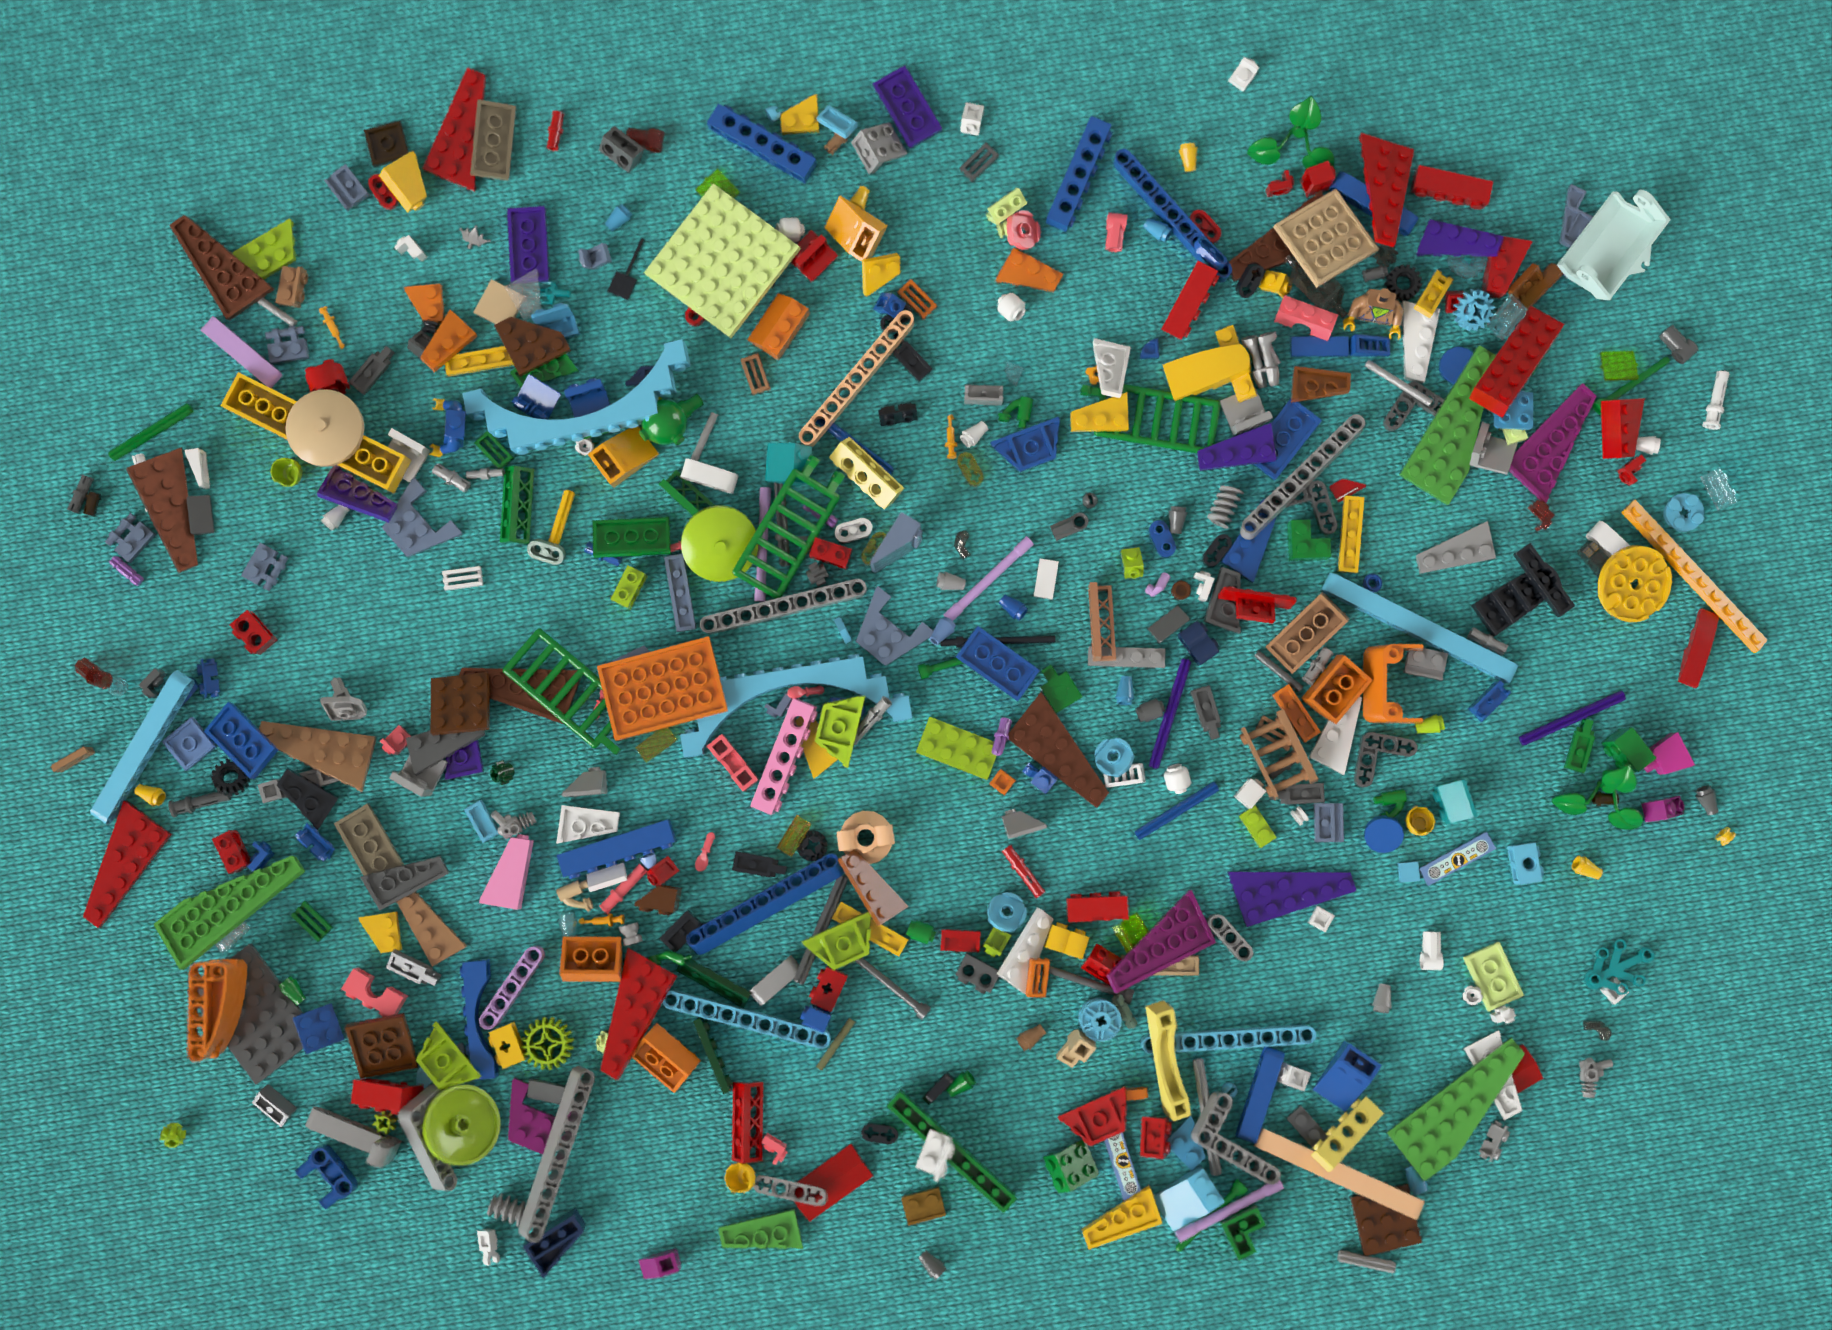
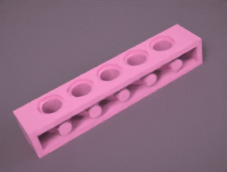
M792 699L751 802V807L770 815L779 812L782 806L781 797L787 793L790 785L787 783L788 779L796 771L797 766L794 765L796 759H800L804 748L802 744L804 740L807 741L811 732L809 729L811 722L814 723L817 718L816 706L799 699ZM798 716L804 719V724L801 727L797 726L795 722ZM790 734H794L797 737V742L794 745L788 740ZM783 752H787L790 756L787 763L781 758ZM776 770L782 772L783 777L781 780L775 778L774 773ZM769 788L775 790L774 798L768 796L767 790Z

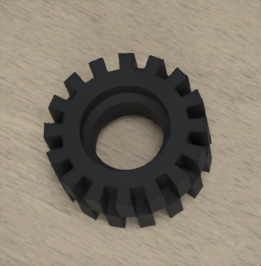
M1404 264L1399 267L1396 266L1385 279L1386 289L1391 293H1395L1396 300L1400 299L1399 302L1408 301L1413 298L1422 286V283H1420L1422 277H1419L1420 272H1415L1416 268L1413 267L1411 269L1408 264L1406 266ZM1404 276L1408 278L1410 287L1406 290L1400 289L1396 283L1398 277Z
M226 759V763H223V761L219 762L221 766L216 764L214 767L216 771L212 770L213 776H211V779L219 793L221 792L225 796L226 794L232 796V793H235L237 796L239 795V790L242 793L245 791L244 786L248 788L250 778L233 761L231 762L230 759ZM230 772L238 774L237 780L232 783H226L223 780L224 776Z

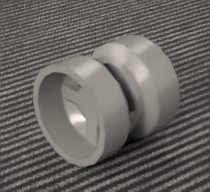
M638 922L619 927L620 933L625 936L622 940L624 946L643 941L642 936L637 934L639 929Z

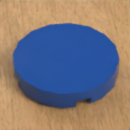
M1454 347L1447 350L1439 361V372L1442 378L1454 385L1473 353L1464 347Z
M1384 815L1374 817L1367 823L1364 830L1366 844L1372 850L1380 853L1394 851L1400 846L1404 837L1402 826L1398 820Z

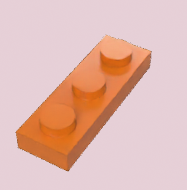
M1289 684L1272 694L1281 710L1284 709L1291 725L1303 743L1321 733Z

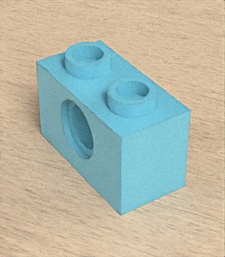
M1529 842L1507 846L1514 884L1522 885L1541 882L1544 871L1543 867L1539 864L1540 849L1536 846V843ZM1526 858L1530 861L1528 868H1525L1523 865V861Z

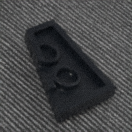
M289 768L285 770L276 785L317 830L339 798Z

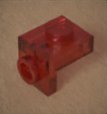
M1536 500L1527 507L1541 520L1534 528L1536 531L1542 528L1545 530L1552 524L1551 519L1555 514L1549 510V506L1544 501Z

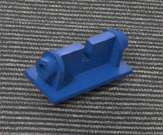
M201 659L200 664H197V674L202 677V683H199L200 695L203 694L204 699L207 698V694H210L211 698L219 697V680H211V676H218L217 662H215V659H207V663H203V659Z
M306 823L303 831L300 830L295 835L305 848H308L310 845L314 846L310 849V852L319 861L322 860L324 862L331 858L335 848L319 834L316 828Z

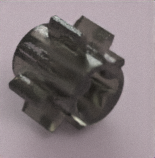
M1383 244L1378 246L1379 250L1373 255L1378 265L1384 264L1389 267V265L1396 262V255L1399 253L1395 250V246L1390 247Z

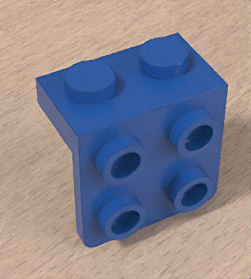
M589 379L585 384H573L564 390L565 396L570 402L574 418L599 411L610 405L604 383L601 379Z

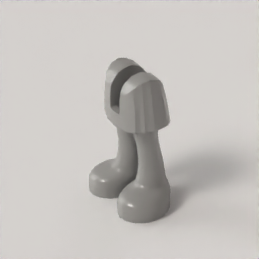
M1276 331L1241 339L1243 346L1250 351L1255 369L1252 371V376L1259 389L1267 387L1265 372H1267L1270 386H1276L1279 383V367L1274 364L1271 354V343L1277 338ZM1258 342L1263 352L1265 366H1263L1261 362L1258 350Z

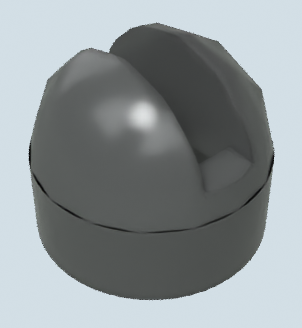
M1087 493L1084 495L1082 503L1086 508L1091 509L1097 505L1098 498L1094 493ZM1090 495H1091L1092 501H1093V504H1091V505H1090L1089 497H1088V496H1090Z

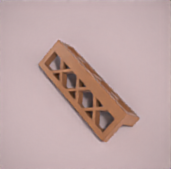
M1090 582L1088 593L1093 661H1116L1112 586H1097V582ZM1098 591L1108 592V598L1104 602L1098 599ZM1102 607L1109 612V616L1105 621L1099 617V610ZM1103 626L1110 630V635L1106 639L1100 635V629ZM1104 644L1111 649V656H1102L1101 648Z

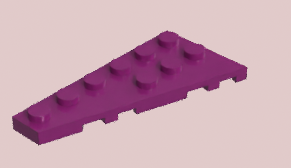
M1583 383L1515 451L1509 472L1543 504L1547 503L1552 488H1554L1559 473L1566 463L1574 441L1580 433L1581 426L1596 398V395Z
M1188 890L1106 975L1114 993H1119L1216 943L1192 890Z

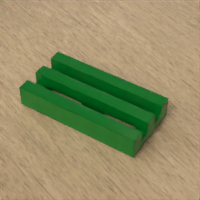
M488 430L474 442L498 469L503 468L505 465L507 466L510 461L515 459ZM487 436L508 456L506 459L486 439ZM482 441L502 461L501 464H499L489 454V452L480 444Z
M304 901L291 914L317 942H320L333 928L307 901ZM304 908L326 928L325 931L303 910ZM299 914H301L321 935L317 934V933L299 916Z

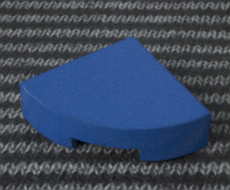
M1158 339L1149 341L1142 348L1140 359H1159Z

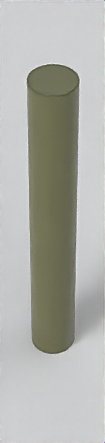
M851 1018L847 1020L816 1065L818 1069L822 1071L855 1024L854 1020Z

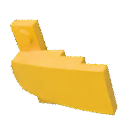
M1234 325L1215 332L1220 347L1163 364L1175 401L1192 394H1200L1211 388L1216 389L1229 382H1232L1239 403L1257 396L1250 375V357L1247 350L1240 344Z

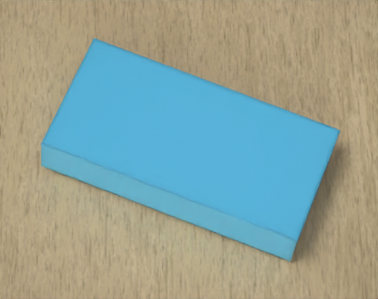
M830 105L817 116L819 123L845 139L858 127L856 121Z
M482 800L464 809L482 843L498 835V827Z

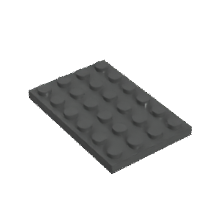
M248 944L230 958H239L246 962L247 981L239 1021L227 1047L257 1085L303 1050L293 1021V1017L301 1015L303 1012L298 1005L279 991L281 989L278 985L281 982L252 944ZM200 986L198 992L201 996L204 995V989Z

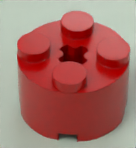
M333 359L325 360L323 364L316 367L311 366L305 369V378L310 392L325 389L346 394L345 389H350L343 366L335 363Z

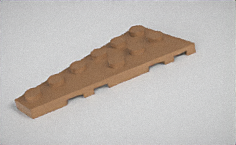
M261 721L259 730L279 749L278 751L363 792L376 743L375 736Z

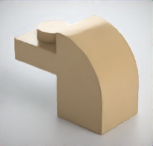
M1076 1029L1067 1036L1068 1041L1056 1054V1057L1073 1068L1079 1060L1084 1063L1095 1051L1096 1042Z

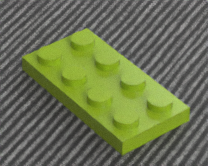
M932 717L928 719L916 750L918 754L988 780L997 757L991 752L994 741Z

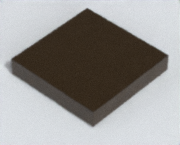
M401 121L364 130L374 167L393 163L409 153Z

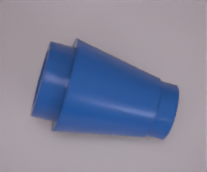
M1006 594L999 601V604L1014 620L1020 621L1028 611V608L1025 607L1026 604Z

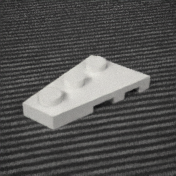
M1094 338L1093 348L1101 394L1120 398L1131 347Z
M562 805L556 844L618 832L620 812Z

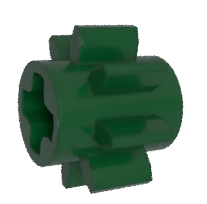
M504 760L495 762V765H492L490 770L492 780L496 783L500 782L501 785L508 784L510 780H513L512 777L515 774L513 766L510 763H505Z

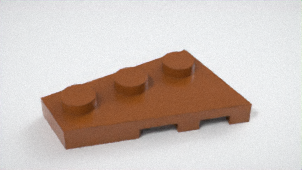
M1294 366L1291 403L1348 394L1350 391L1351 373Z

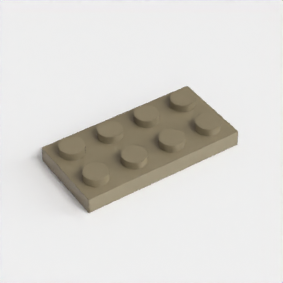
M478 100L470 175L509 181L515 105Z
M370 804L362 806L334 823L363 875L404 865Z

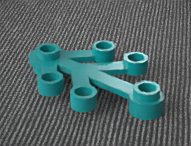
M1618 939L1613 943L1614 950L1608 969L1601 972L1604 959L1609 957L1608 949L1602 947L1596 950L1597 957L1593 970L1586 972L1584 975V983L1590 989L1604 987L1615 991L1618 995H1625L1629 990L1625 983L1616 984L1606 980V978L1614 976L1631 982L1636 987L1644 986L1646 978L1643 975L1635 976L1623 970L1640 962L1649 963L1653 961L1655 953L1651 948L1643 947L1637 951V955L1619 963L1621 953L1626 949L1627 944L1623 939ZM1618 942L1623 944L1622 949L1617 947ZM1600 950L1605 951L1606 954L1604 957L1600 956ZM1645 951L1649 952V958L1644 956ZM1592 976L1597 977V983L1592 982ZM1637 977L1642 979L1641 984L1636 982ZM1620 985H1622L1625 989L1623 993L1619 991Z

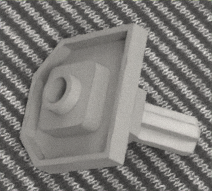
M334 677L330 682L334 690L333 697H321L320 701L330 720H357L367 715V708L364 702L351 697L342 679Z

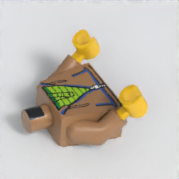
M1386 288L1381 290L1369 289L1364 295L1353 300L1348 312L1349 317L1343 320L1344 330L1347 325L1351 324L1350 331H1354V318L1389 326L1393 324L1389 331V338L1391 339L1393 333H1397L1398 340L1400 339L1401 329L1399 325L1402 323L1403 308L1400 302L1396 300L1395 293H1391Z

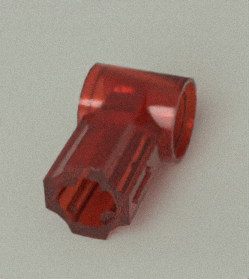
M628 127L626 135L641 147L654 153L662 152L665 136L663 131L658 129H649L647 131Z
M84 657L75 664V671L84 677L87 683L102 689H107L112 685V674L105 672L88 658Z

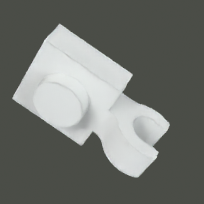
M1500 1006L1494 1009L1495 1012L1490 1014L1492 1021L1496 1023L1504 1021L1507 1024L1515 1021L1513 1017H1516L1514 1010L1506 1006Z
M478 1230L479 1249L483 1251L484 1265H491V1257L493 1262H500L499 1254L494 1251L497 1250L495 1230Z

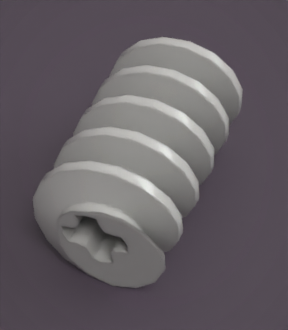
M1220 486L1219 490L1221 492L1217 493L1216 497L1218 499L1214 500L1213 504L1215 506L1211 507L1210 511L1212 513L1208 514L1207 517L1215 525L1228 529L1229 527L1225 522L1232 521L1228 515L1235 514L1231 508L1238 507L1234 501H1240L1241 499L1237 494H1243V492L1231 486Z
M503 1193L498 1197L494 1195L487 1215L491 1216L495 1212L494 1217L496 1219L502 1215V1221H506L509 1218L510 1224L517 1220L516 1225L519 1227L525 1210V1201L517 1205V1198L511 1203L510 1196L503 1200Z

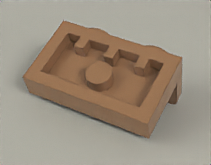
M282 266L276 297L278 305L300 308L305 298L304 285L308 282V274L304 268L300 266L297 268Z

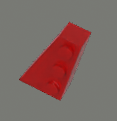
M1503 236L1504 240L1498 256L1486 257L1482 291L1490 294V298L1500 299L1505 295L1533 241Z
M1645 398L1601 401L1603 459L1635 456Z
M1120 891L1109 892L1108 896H1101V892L1089 893L1090 897H1082L1081 893L1070 894V898H1066L1068 922L1129 920L1128 899L1126 895H1121Z
M355 1079L353 1080L351 1104L359 1105L358 1108L361 1109L373 1107L378 1112L390 1110L391 1114L398 1115L405 1105L424 1090V1085L408 1086V1082L396 1084L389 1082V1080Z

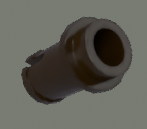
M89 491L88 495L86 494L87 501L83 511L84 514L96 516L99 500H102L100 498L101 494Z
M1597 791L1592 799V803L1598 807L1601 805H1614L1613 793Z

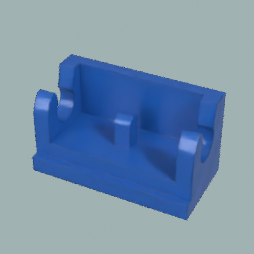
M1501 680L1494 682L1468 707L1480 722H1483L1511 694L1510 690L1503 688L1504 683Z

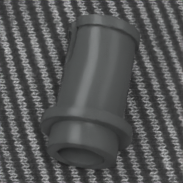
M1380 264L1379 267L1363 270V279L1365 282L1379 278L1385 279L1388 276L1386 265L1382 266Z

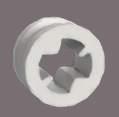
M1299 806L1296 807V811L1292 810L1290 812L1300 826L1303 825V821L1307 822L1309 820Z

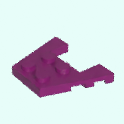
M514 1077L511 1089L508 1141L543 1154L556 1116L524 1104L529 1083Z

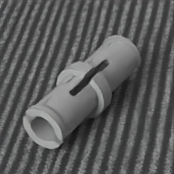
M439 463L432 470V474L446 481V484L453 485L464 493L471 486V482L457 475V472L454 470H448Z
M1475 627L1470 630L1467 638L1481 644L1482 647L1488 648L1501 656L1504 655L1503 652H1506L1508 648L1507 644L1493 638V635H1487Z
M1326 647L1322 648L1316 659L1311 661L1310 668L1302 677L1303 681L1313 685L1320 672L1325 670L1326 663L1333 655L1331 650Z

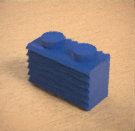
M811 1004L809 1007L805 1006L801 1015V1019H803L802 1025L824 1033L832 1012L821 1009V1007L816 1005L814 1006V1004Z

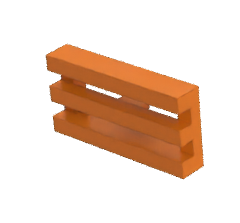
M911 279L897 292L923 320L937 308V304ZM911 286L931 306L928 308L908 287ZM904 291H906V292L925 310V312H923V311L904 293Z
M1030 958L1025 994L1027 997H1046L1050 959ZM1041 964H1043L1041 989H1040V993H1038L1039 983H1040V977H1041V976H1040Z

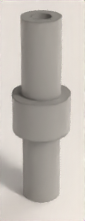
M481 468L479 471L466 472L467 479L481 478L485 480L505 475L504 468Z

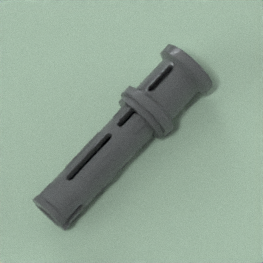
M218 791L193 798L186 796L185 799L179 801H169L168 807L171 816L174 818L178 814L193 813L195 809L230 801L231 796H228V794L226 796L222 795Z

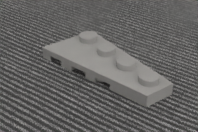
M1488 521L1416 555L1419 574L1496 558Z

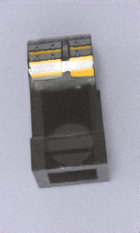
M1588 540L1577 550V553L1599 578L1602 567L1609 557L1600 550L1596 543Z

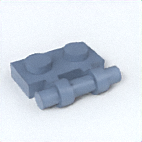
M293 325L287 329L280 330L275 328L272 331L265 332L267 340L274 339L273 344H267L269 361L272 365L309 359L307 340L305 338L299 339L298 334L305 333L304 326L296 327ZM291 336V341L282 342V337Z
M132 513L126 518L123 517L120 521L121 524L114 531L112 530L108 534L109 537L105 540V543L109 546H112L116 541L119 545L114 550L129 563H132L156 536L143 522H139L136 526L132 524L136 519V516ZM128 528L130 533L123 539L121 535Z
M259 543L241 576L259 586L264 579L266 583L263 588L270 591L273 585H276L278 582L276 579L280 572L286 568L285 564L288 557L281 555L277 561L275 558L279 552ZM271 565H274L275 567L270 576L267 575Z

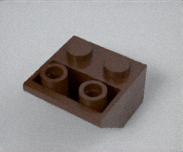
M668 885L657 886L637 900L635 906L639 907L640 911L651 912L655 909L659 910L658 914L672 915V913L678 911L682 888Z

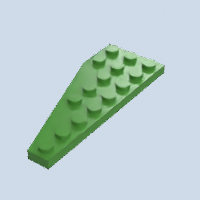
M1480 345L1476 347L1437 414L1399 473V476L1446 505H1449L1469 472L1470 460L1484 408L1470 400L1469 397L1496 356Z
M289 856L272 863L269 867L255 870L252 874L243 875L218 885L213 890L199 893L198 896L184 899L153 925L178 968L185 970L301 876L305 870L297 857Z
M1509 1038L1386 1132L1424 1181L1428 1180L1458 1156L1525 1053L1513 1038Z

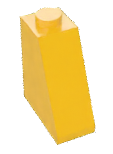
M411 151L384 167L379 175L407 213L413 209L414 211L421 209L427 197L416 154L414 151Z

